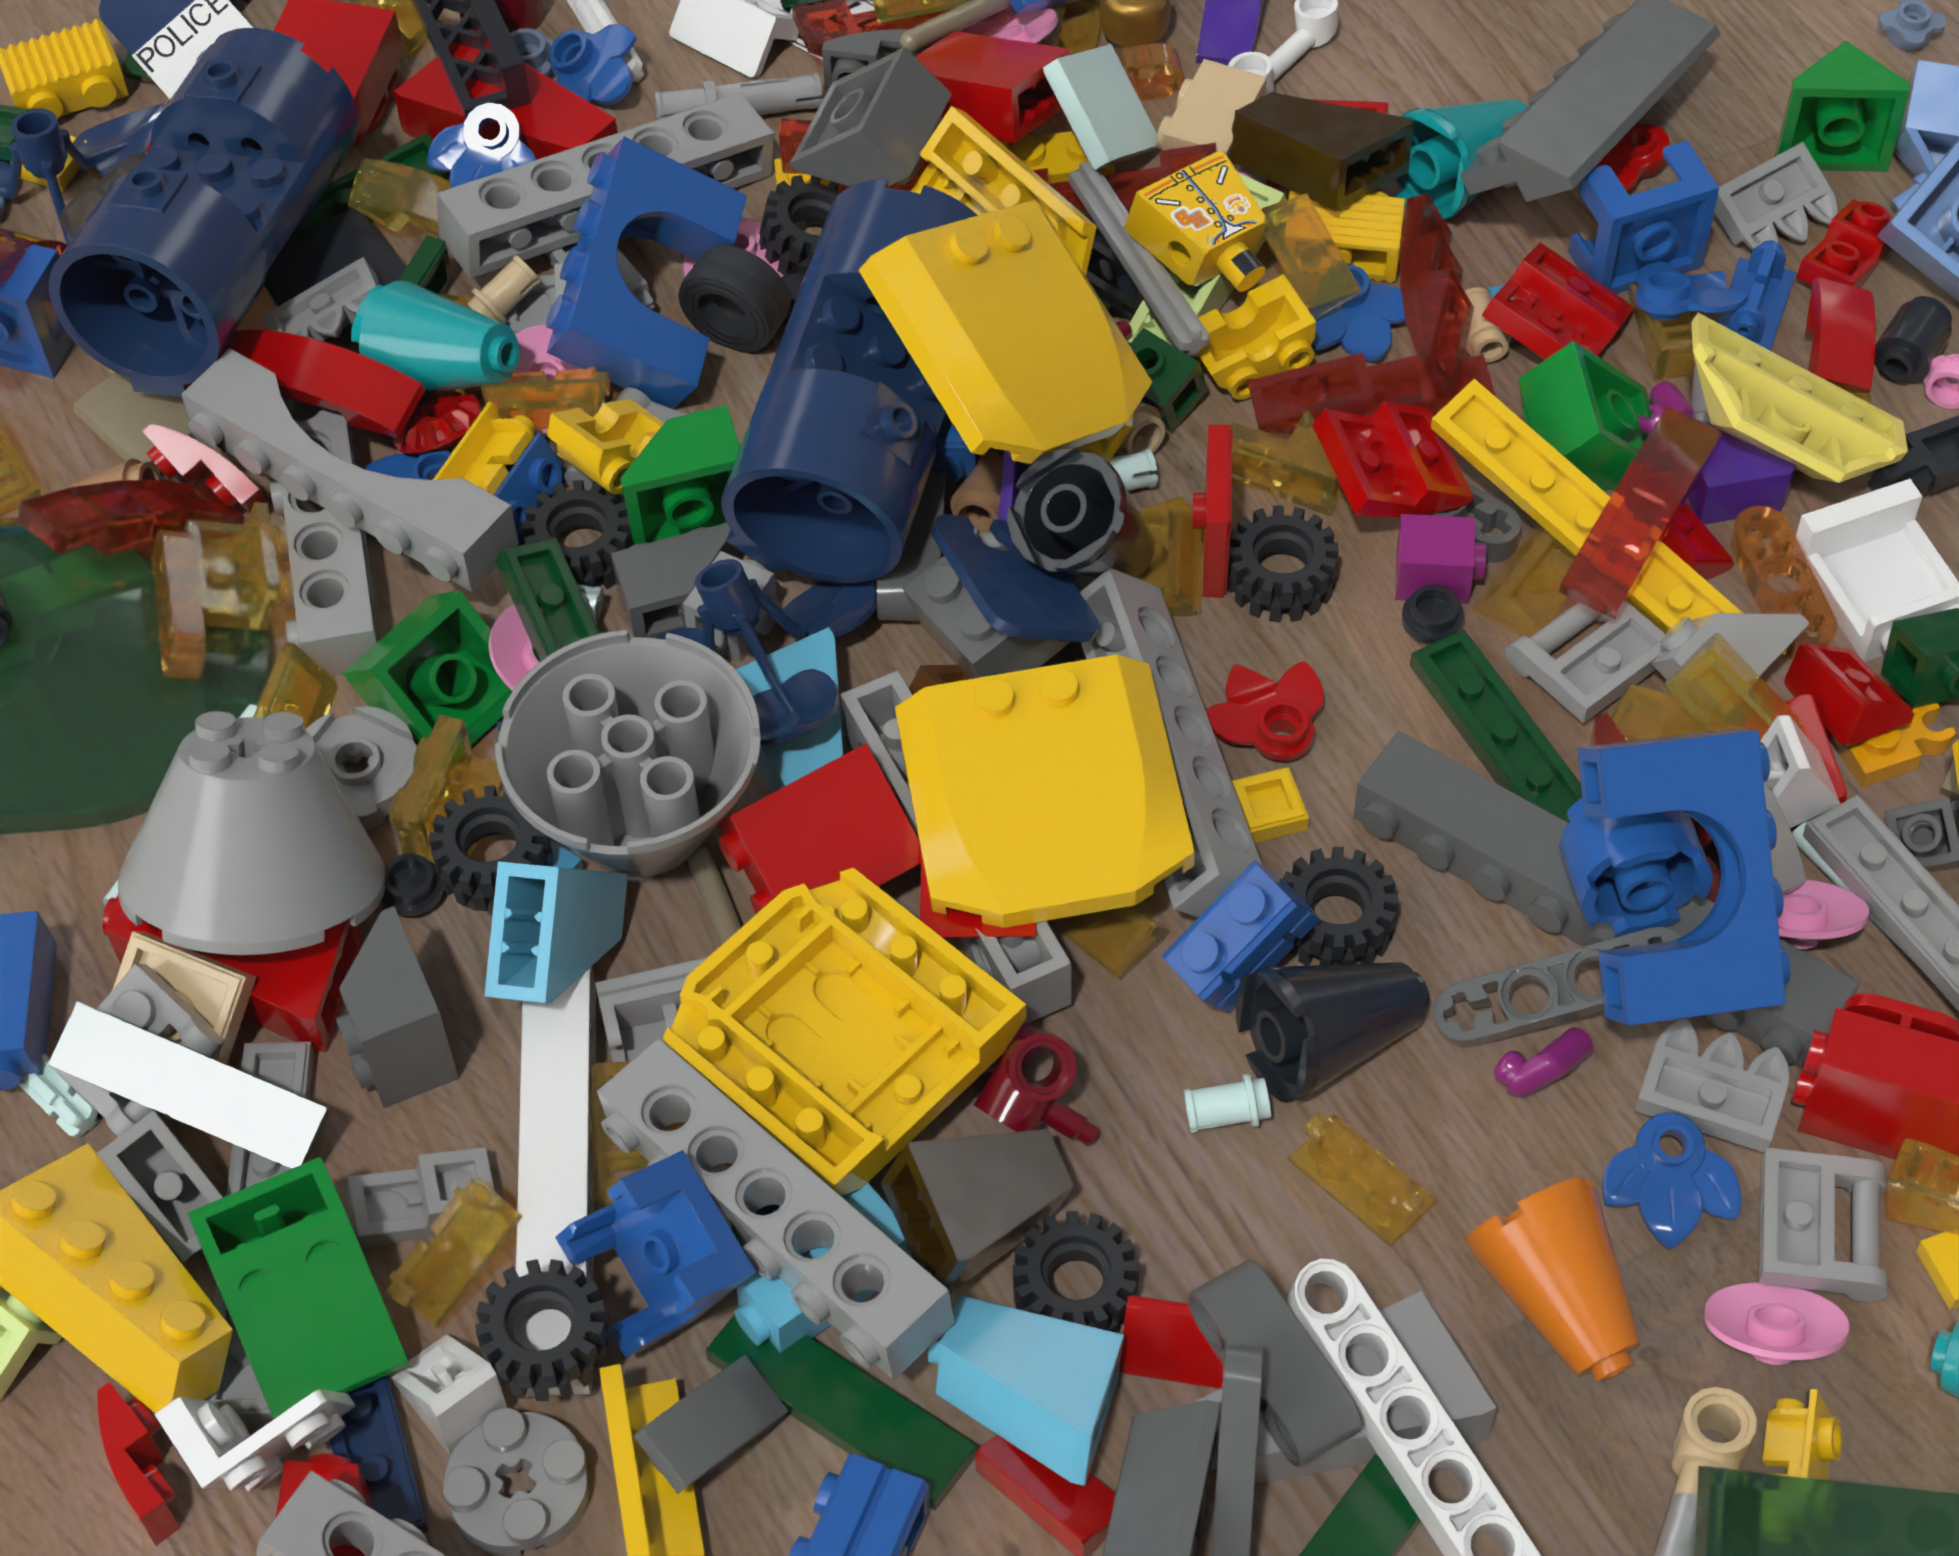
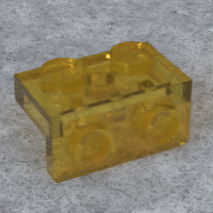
M254 502L248 525L186 519L182 533V544L193 625L267 631L274 606H283L287 591L286 571L277 569L276 562L280 550V530L278 526H271L268 503Z
M444 715L439 716L430 737H423L420 740L414 756L412 776L406 788H399L396 791L389 813L390 823L395 826L402 854H419L433 863L429 844V832L435 833L432 822L437 814L447 818L444 805L451 799L459 806L465 804L462 792L472 788L476 798L485 797L484 786L495 785L498 797L503 789L497 762L473 757L464 720ZM479 840L475 842L467 851V856L470 859L474 854V851L478 845Z

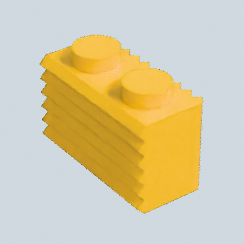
M95 18L92 24L84 22L81 27L74 25L71 30L63 28L60 33L53 31L50 36L42 34L39 39L31 37L28 43L20 41L17 46L10 44L7 49L0 47V67L15 107L47 109L53 112L58 119L60 116L86 108L104 107L116 99L129 96L118 59L104 24L99 19Z
M1290 190L1281 270L1286 274L1294 271L1298 275L1305 272L1309 276L1316 273L1322 277L1333 266L1352 264L1363 269L1367 273L1369 280L1373 278L1378 283L1385 280L1389 284L1396 281L1405 198L1389 197L1383 192L1373 191L1338 211H1333Z

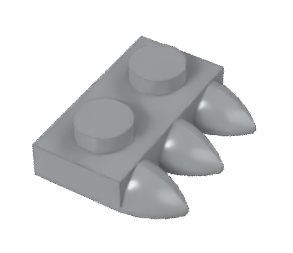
M1801 142L1720 186L1714 212L1735 246L1744 242L1747 247L1753 250L1767 240L1778 242L1775 228L1783 235L1795 241L1805 242L1808 234V222L1805 212L1812 218L1830 225L1832 218L1838 213V207L1833 190L1805 144Z
M362 257L264 315L270 331L296 334L323 342L327 338H339L343 329L354 322L358 306L368 292L377 285H380L373 269L366 259Z
M1684 1018L1670 1025L1656 1042L1635 1111L1651 1117L1661 1113L1681 1114L1692 1120L1698 1126L1701 1133L1764 1153L1765 1147L1770 1148L1789 1086V1068L1780 1048L1773 1047L1757 1056L1750 1064L1748 1070L1745 1071L1743 1070L1744 1057L1742 1048L1733 1033L1729 1032L1715 1039L1705 1049L1703 1055L1698 1056L1697 1034L1689 1019Z

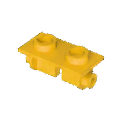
M488 402L433 480L463 478L494 495L509 473L506 466L515 465L535 437L533 433L535 431L534 423L523 415H517L514 419H503L494 403Z
M1810 1389L1808 1408H1805V1405L1799 1400L1782 1398L1776 1401L1775 1409L1767 1413L1762 1461L1765 1466L1788 1467V1473H1760L1754 1517L1755 1524L1761 1528L1760 1537L1763 1540L1783 1544L1789 1542L1790 1534H1802L1813 1555H1820L1823 1528H1831L1834 1522L1835 1496L1832 1485L1828 1483L1830 1461H1838L1842 1452L1840 1420L1838 1417L1831 1416L1818 1389Z

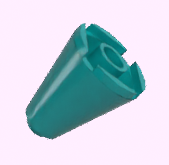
M1503 99L1416 108L1404 113L1401 117L1414 121L1409 172L1396 179L1401 188V191L1395 193L1397 198H1405L1404 207L1416 217L1430 222L1441 221L1460 213L1482 193L1469 195L1460 174L1477 158L1475 151L1481 145L1497 138L1504 131L1502 124L1506 120L1523 112L1528 107L1517 99Z
M393 281V283L388 285H377L372 288L358 306L351 329V341L359 342V352L361 355L383 363L419 381L426 389L423 395L502 383L512 375L520 359V347L517 337L508 325L408 281Z

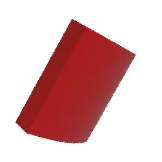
M1539 242L1523 259L1511 279L1492 298L1481 316L1545 360L1572 341H1575L1599 357L1635 307Z
M1384 400L1371 417L1324 409L1312 424L1355 515L1388 518L1400 517L1401 514L1428 515L1467 506L1473 500L1474 496L1447 442L1431 429L1434 416L1429 408Z

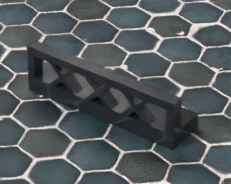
M411 0L465 119L474 108L486 103H497L508 109L531 103L524 62L494 0ZM444 9L464 14L457 26L436 20ZM461 44L481 50L474 62L452 56ZM478 80L499 86L501 90L475 99H471L469 92Z

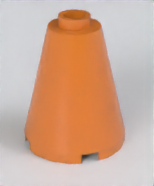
M1582 1176L1573 1177L1540 1190L1518 1201L1519 1209L1504 1218L1502 1222L1496 1214L1469 1233L1465 1242L1471 1254L1577 1377L1591 1373L1596 1383H1600L1624 1372L1635 1364L1629 1353L1640 1346V1340L1598 1192L1589 1177L1583 1180Z

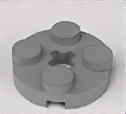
M369 706L353 707L355 715H345L335 719L332 712L314 721L305 731L313 738L365 830H371L381 826L385 822L387 815L395 812L411 797L420 779L422 761L413 735L405 722L391 712ZM362 757L368 758V768L359 773H347L343 766L346 761L357 763Z
M499 1408L490 1412L485 1417L483 1423L471 1429L454 1448L445 1470L443 1494L460 1533L473 1546L495 1556H522L521 1551L533 1550L543 1544L545 1549H548L562 1542L577 1527L585 1514L590 1499L588 1464L581 1445L578 1444L574 1434L557 1420L539 1413H519L512 1408ZM518 1470H528L529 1479L535 1485L534 1489L530 1493L518 1490L511 1498L504 1497L505 1486L502 1479L510 1472L515 1473Z

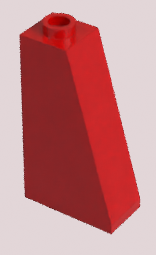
M461 44L452 57L474 62L481 50ZM437 57L393 91L401 129L411 137L417 138L428 133L434 139L443 129L464 124L466 120ZM524 62L531 103L509 110L516 116L521 130L520 141L533 152L536 160L618 133L616 118ZM478 80L469 92L471 99H475L501 90L499 86ZM497 122L486 123L481 131L482 138L485 140L497 138L500 134V124Z
M118 894L116 898L108 900L103 913L102 928L104 935L108 936L119 963H122L132 931H144L162 938V929L147 923L143 919L142 924L138 926L130 921L123 912ZM350 919L324 930V942L296 950L255 955H230L196 950L191 951L256 976L243 1019L294 1042H311L314 1051L327 1052L336 1025L335 1018L339 1016L343 1003L339 987L357 957L363 940L358 925L354 927L350 924Z

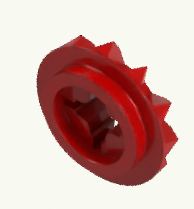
M454 391L444 397L436 395L430 401L418 403L400 437H392L394 445L399 452L422 455L432 450L450 448L461 441L483 409L474 394H463L462 392Z

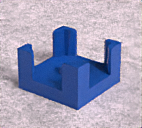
M1688 140L1666 146L1662 153L1680 181L1629 196L1611 167L1602 165L1593 168L1580 182L1579 193L1599 223L1596 243L1591 239L1584 240L1580 233L1572 234L1568 253L1580 270L1615 294L1640 287L1636 281L1637 272L1644 266L1656 261H1663L1682 274L1702 268L1719 186Z
M31 245L10 277L0 275V366L53 379L75 345V341L68 335L59 320L55 322L53 327L51 326L43 304L49 295L51 270L59 259L58 251L55 249Z
M684 1150L621 1178L607 1191L611 1200L615 1202L574 1221L555 1237L572 1265H579L614 1248L649 1307L617 1322L611 1327V1334L626 1358L688 1327L756 1272Z

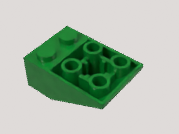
M321 1156L188 1212L204 1257L273 1420L318 1389L348 1393L409 1366L408 1359L357 1237Z

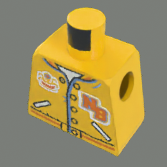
M1222 150L1136 192L1124 229L1187 285L1197 286L1223 273L1239 292H1244L1253 287L1262 278L1266 270L1254 255L1267 224L1266 217Z

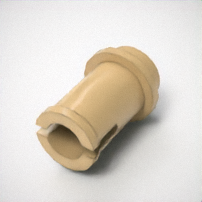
M515 255L512 261L480 291L474 288L471 291L474 297L466 305L472 310L506 324L507 320L504 316L536 286L538 287L542 281L521 258Z
M1482 287L1465 290L1458 296L1459 301H1455L1454 305L1467 334L1464 340L1466 351L1483 363L1499 360L1507 353L1511 336L1481 316L1492 300L1491 294Z

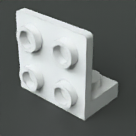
M318 1389L251 1436L245 1424L231 1406L225 1404L219 1408L215 1401L178 1397L155 1413V1416L202 1488L229 1489L231 1492L245 1487L248 1493L281 1474L284 1464L280 1459L294 1449L305 1444L308 1450H312L338 1434L346 1426L341 1416L354 1408L355 1404L348 1393Z

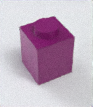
M1401 514L1396 548L1395 600L1406 601L1417 589L1426 585H1441L1454 592L1460 603L1469 604L1473 579H1484L1486 564V543H1475V518Z

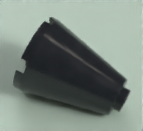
M1059 449L1040 457L1021 474L1015 486L1020 490L1014 507H1008L1007 523L1011 540L1025 559L1047 571L1099 577L1109 568L1136 577L1148 567L1154 553L1152 535L1118 472L1104 458L1094 453L1076 451L1075 449Z
M1402 962L1265 967L1241 979L1236 994V1023L1239 1033L1250 1030L1256 1051L1245 1055L1257 1079L1264 1078L1267 1091L1276 1099L1286 1101L1292 1098L1308 1096L1419 1026L1424 1020L1425 1011L1429 1005V992L1421 975Z

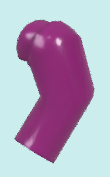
M1664 381L1655 385L1650 392L1649 397L1652 405L1648 407L1653 412L1652 416L1647 419L1641 413L1638 421L1639 428L1646 434L1647 440L1656 445L1672 443L1678 437L1681 422L1686 415L1693 418L1695 416L1694 408L1675 384Z
M1577 1027L1569 1028L1529 1060L1520 1051L1507 1052L1494 1068L1495 1079L1508 1087V1094L1527 1097L1564 1077L1587 1059L1593 1051V1042L1584 1030Z

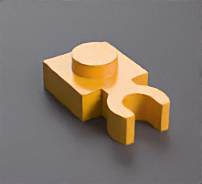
M1938 703L1914 708L1912 712L1915 715L1911 723L1860 743L1843 745L1833 735L1831 736V741L1860 788L1917 770L1922 754L1940 755L1951 748L1956 731L1953 727L1942 731H1932L1925 727V725H1930L1936 721L1940 706Z

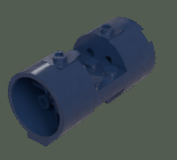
M239 28L219 35L215 42L204 50L157 117L151 133V148L140 164L110 184L51 270L49 296L54 312L65 331L93 359L110 370L130 378L134 392L182 397L181 394L219 358L261 292L268 270L294 230L301 226L308 218L356 141L359 128L358 111L345 81L334 67L326 72L317 62L300 50L304 43L290 36L261 28Z
M888 179L871 180L847 188L836 197L830 207L721 499L724 518L731 528L726 541L772 573L784 568L796 574L822 581L857 583L882 577L893 570L899 563L935 459L936 439L946 411L858 270L870 256L904 236L978 216L965 204L942 191L923 185L921 193L918 194L905 190L889 189Z

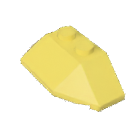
M1697 313L1692 320L1693 354L1710 423L1715 428L1795 464L1797 470L1814 479L1836 483L1899 462L1908 452L1904 422L1700 313Z

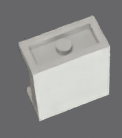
M1911 479L1801 515L1791 554L1864 662L1885 655L1893 621L1954 608L1959 609V582L1915 520L1923 496Z

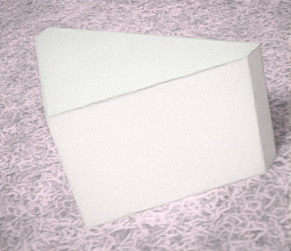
M1789 715L1777 716L1760 741L1765 745L1770 760V774L1765 783L1774 795L1789 827L1792 828L1831 810L1841 803L1820 752Z
M448 1334L408 1361L409 1366L389 1374L394 1385L450 1456L459 1441L471 1429L483 1423L485 1417L490 1412L499 1408H507L497 1374L490 1363Z

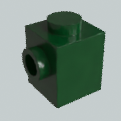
M1143 328L1132 342H1128L1152 380V384L1141 401L1157 408L1165 425V430L1173 433L1208 388L1198 361Z
M1958 608L1896 620L1892 623L1881 673L1915 708L1959 698Z

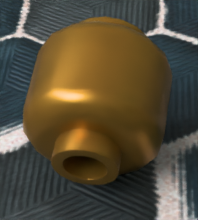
M1100 0L1099 23L1102 31L1113 43L1124 48L1135 50L1145 48L1160 40L1168 30L1170 0Z

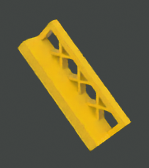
M621 1364L599 1368L627 1556H705L694 1483L677 1494L663 1474L655 1468L650 1457L634 1438V1435L643 1427L680 1401L676 1378L627 1388Z

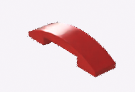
M235 331L219 356L220 358L230 348L275 373L282 397L338 411L350 426L396 438L400 437L426 390L419 381L369 357L327 342L279 331Z

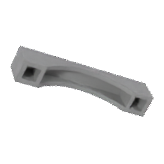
M230 348L181 394L189 418V430L199 442L210 448L217 446L236 457L250 472L254 474L264 473L282 483L286 490L297 499L302 501L310 499L324 507L341 524L347 527L357 526L373 535L388 551L394 554L404 553L422 563L434 577L441 581L448 582L451 580L473 592L497 567L495 561L499 551L516 547L519 544L511 505L463 478L440 480L398 478L365 470L331 454L314 442L294 421L282 399L275 373Z

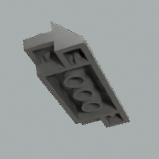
M1637 0L1626 12L1607 20L1602 25L1604 32L1599 37L1586 42L1578 48L1580 56L1575 61L1562 66L1553 73L1555 81L1550 86L1537 91L1528 98L1527 101L1530 106L1527 109L1506 120L1502 124L1504 131L1497 138L1486 142L1475 151L1477 158L1460 174L1469 195L1503 185L1505 188L1518 185L1525 201L1529 202L1574 189L1721 35L1717 25L1669 0Z
M1204 1400L1133 1415L1102 1556H1197L1203 1529L1205 1497L1219 1433L1221 1403Z

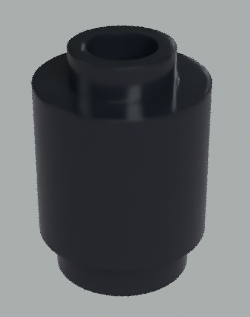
M1928 296L1915 297L1910 302L1901 305L1875 345V361L1884 374L1891 379L1902 382H1918L1924 379L1931 369L1933 358L1940 355L1952 335V315L1949 309L1941 301Z

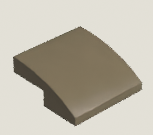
M116 372L100 381L74 402L73 412L124 461L137 459L142 463L150 462L155 465L159 472L161 470L146 454L155 446L142 432L147 426L155 424L166 427L197 440L189 430V418L182 397L134 392L130 378Z

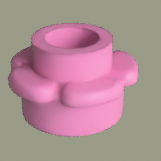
M1959 355L1937 356L1933 358L1931 369L1923 379L1926 386V394L1934 404L1940 407L1958 409Z

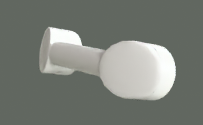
M1296 0L1294 3L1296 32L1269 57L1259 52H1245L1235 56L1228 66L1267 77L1266 95L1274 92V82L1310 48L1324 45L1336 33L1339 25L1337 0Z

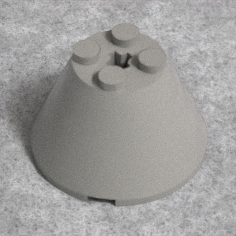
M620 630L580 639L550 654L533 667L517 684L507 699L502 710L504 719L499 732L498 743H495L497 767L504 790L514 807L532 826L603 868L615 873L628 874L627 882L638 884L649 881L654 875L668 872L680 866L705 842L710 833L742 796L751 781L760 753L761 736L759 716L753 696L743 678L723 657L710 648L679 635L666 633V640L649 637H629L628 630Z
M222 711L208 712L198 716L195 720L196 729L189 733L180 743L121 866L118 875V896L123 912L129 920L138 926L142 924L143 919L147 923L162 929L163 941L172 945L201 952L230 955H255L296 950L324 942V930L350 919V924L354 927L363 922L374 912L384 895L385 866L383 859L313 738L304 730L303 718L291 712H277L265 718H235L232 714Z

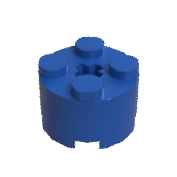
M1582 798L1568 809L1567 816L1570 822L1562 832L1559 849L1587 924L1592 927L1596 921L1611 924L1615 935L1621 936L1648 928L1666 927L1681 919L1677 910L1678 907L1688 902L1695 894L1702 900L1709 894L1713 875L1690 816L1674 810L1611 819L1584 816Z

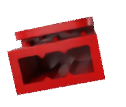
M288 0L273 31L285 34L304 43L300 50L317 62L326 72L334 67L348 86L357 107L359 128L355 143L361 144L365 135L377 129L382 123L394 97L393 91L399 85L396 67L404 52L396 11L333 0Z
M954 31L915 56L952 93L941 117L944 118L951 106L963 110L1006 148L1062 110L1043 72V67L1057 58L1070 55V49Z
M867 743L735 812L719 823L724 833L723 836L718 838L720 848L735 872L745 871L756 892L750 896V901L756 914L783 890L804 883L809 890L839 881L840 872L855 868L878 887L921 863L922 853L919 839Z
M1863 993L1847 998L1842 1009L1835 1008L1827 1033L1816 1029L1813 1031L1805 1062L1801 1065L1791 1100L1792 1103L1803 1106L1797 1131L1959 1178V1022L1947 1014L1881 995Z

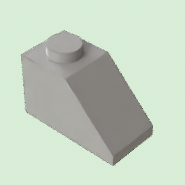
M1714 613L1694 620L1687 616L1677 622L1663 636L1660 643L1666 649L1651 664L1703 717L1725 713L1810 622L1802 614Z
M152 1110L96 1154L182 1262H184L201 1249L188 1212L219 1200L223 1196L156 1110Z

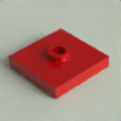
M1208 424L1205 493L1193 492L1192 529L1204 530L1202 597L1223 598L1224 594H1227L1232 501L1233 429H1230V425Z

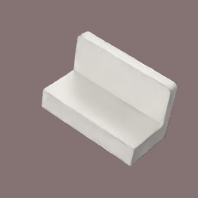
M680 0L669 35L749 77L758 78L762 73L774 38L796 41L803 20L764 0Z

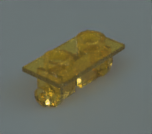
M590 366L587 369L556 371L555 380H547L545 371L512 373L502 383L483 384L481 389L485 403L493 402L496 406L498 419H514L517 415H523L534 423L535 429H548L550 415L553 412L580 408L591 417H594L602 404L606 403L604 396L610 394V378L608 372H598L596 366Z
M1321 1111L1316 1113L1304 1128V1133L1309 1138L1288 1156V1161L1390 1247L1436 1203V1199L1335 1114L1327 1117Z
M480 1178L477 1180L471 1179L465 1188L461 1186L456 1187L453 1191L454 1197L430 1227L435 1233L430 1242L427 1243L420 1240L397 1271L393 1270L389 1275L393 1282L386 1290V1293L406 1308H409L411 1305L435 1328H438L522 1218L520 1213Z

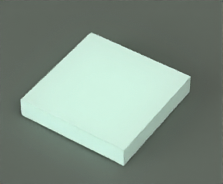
M1111 44L1057 58L1043 67V72L1094 170L1148 153L1156 148L1157 133Z

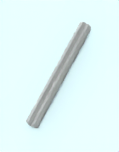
M1090 162L1080 163L1078 170L1070 172V186L1176 348L1190 357L1198 355L1201 348L1208 346L1209 333L1163 264L1124 229L1129 213L1100 169L1094 170Z

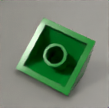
M1844 41L1792 81L1775 157L1803 142L1820 170L1888 172L1910 93L1909 82L1848 41Z

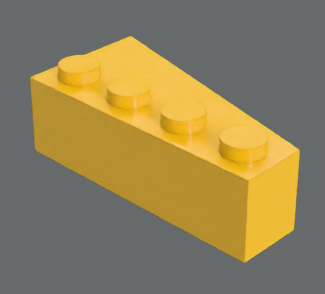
M89 1143L0 1190L1 1287L154 1413H157L178 1397L204 1400L219 1391L233 1329Z

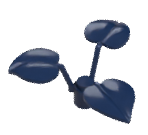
M161 103L100 123L82 132L73 143L68 130H60L56 115L47 109H31L20 113L11 123V130L15 142L9 145L12 153V163L9 165L7 162L0 160V216L5 210V199H14L19 194L23 164L24 168L35 177L46 179L65 242L68 246L75 234L56 177L64 170L68 154L81 169L89 170L96 166L98 172L106 178L117 179L129 173L133 167H137L151 148L153 125L164 109V104ZM55 247L51 249L57 250L60 257L63 251L66 249V247Z
M725 559L705 567L695 579V586L704 603L697 608V612L702 620V630L682 628L668 633L696 641L714 652V626L719 630H723L728 636H744L771 688L753 696L759 716L760 745L786 742L799 736L802 731L809 732L825 724L835 713L839 702V693L834 681L822 671L806 669L781 683L753 628L759 622L758 614L760 608H762L779 624L783 632L790 634L794 639L802 638L807 633L809 635L815 634L828 627L835 638L862 625L874 613L877 607V589L874 580L857 583L820 581L793 599L781 611L761 592L755 579H748L739 561ZM666 633L656 638L666 640Z

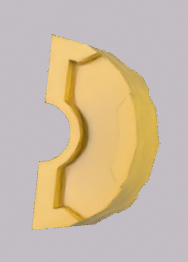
M1284 274L1247 292L1245 302L1236 310L1229 313H1221L1215 308L1198 317L1209 333V344L1201 348L1198 355L1217 385L1227 389L1232 397L1237 400L1251 397L1261 386L1272 383L1285 373L1292 374L1302 371L1314 358L1315 352L1311 344L1315 338L1316 321Z
M628 398L603 403L594 417H591L580 408L553 412L550 415L547 435L548 438L557 443V455L609 493L623 494L620 478L662 427L664 422Z

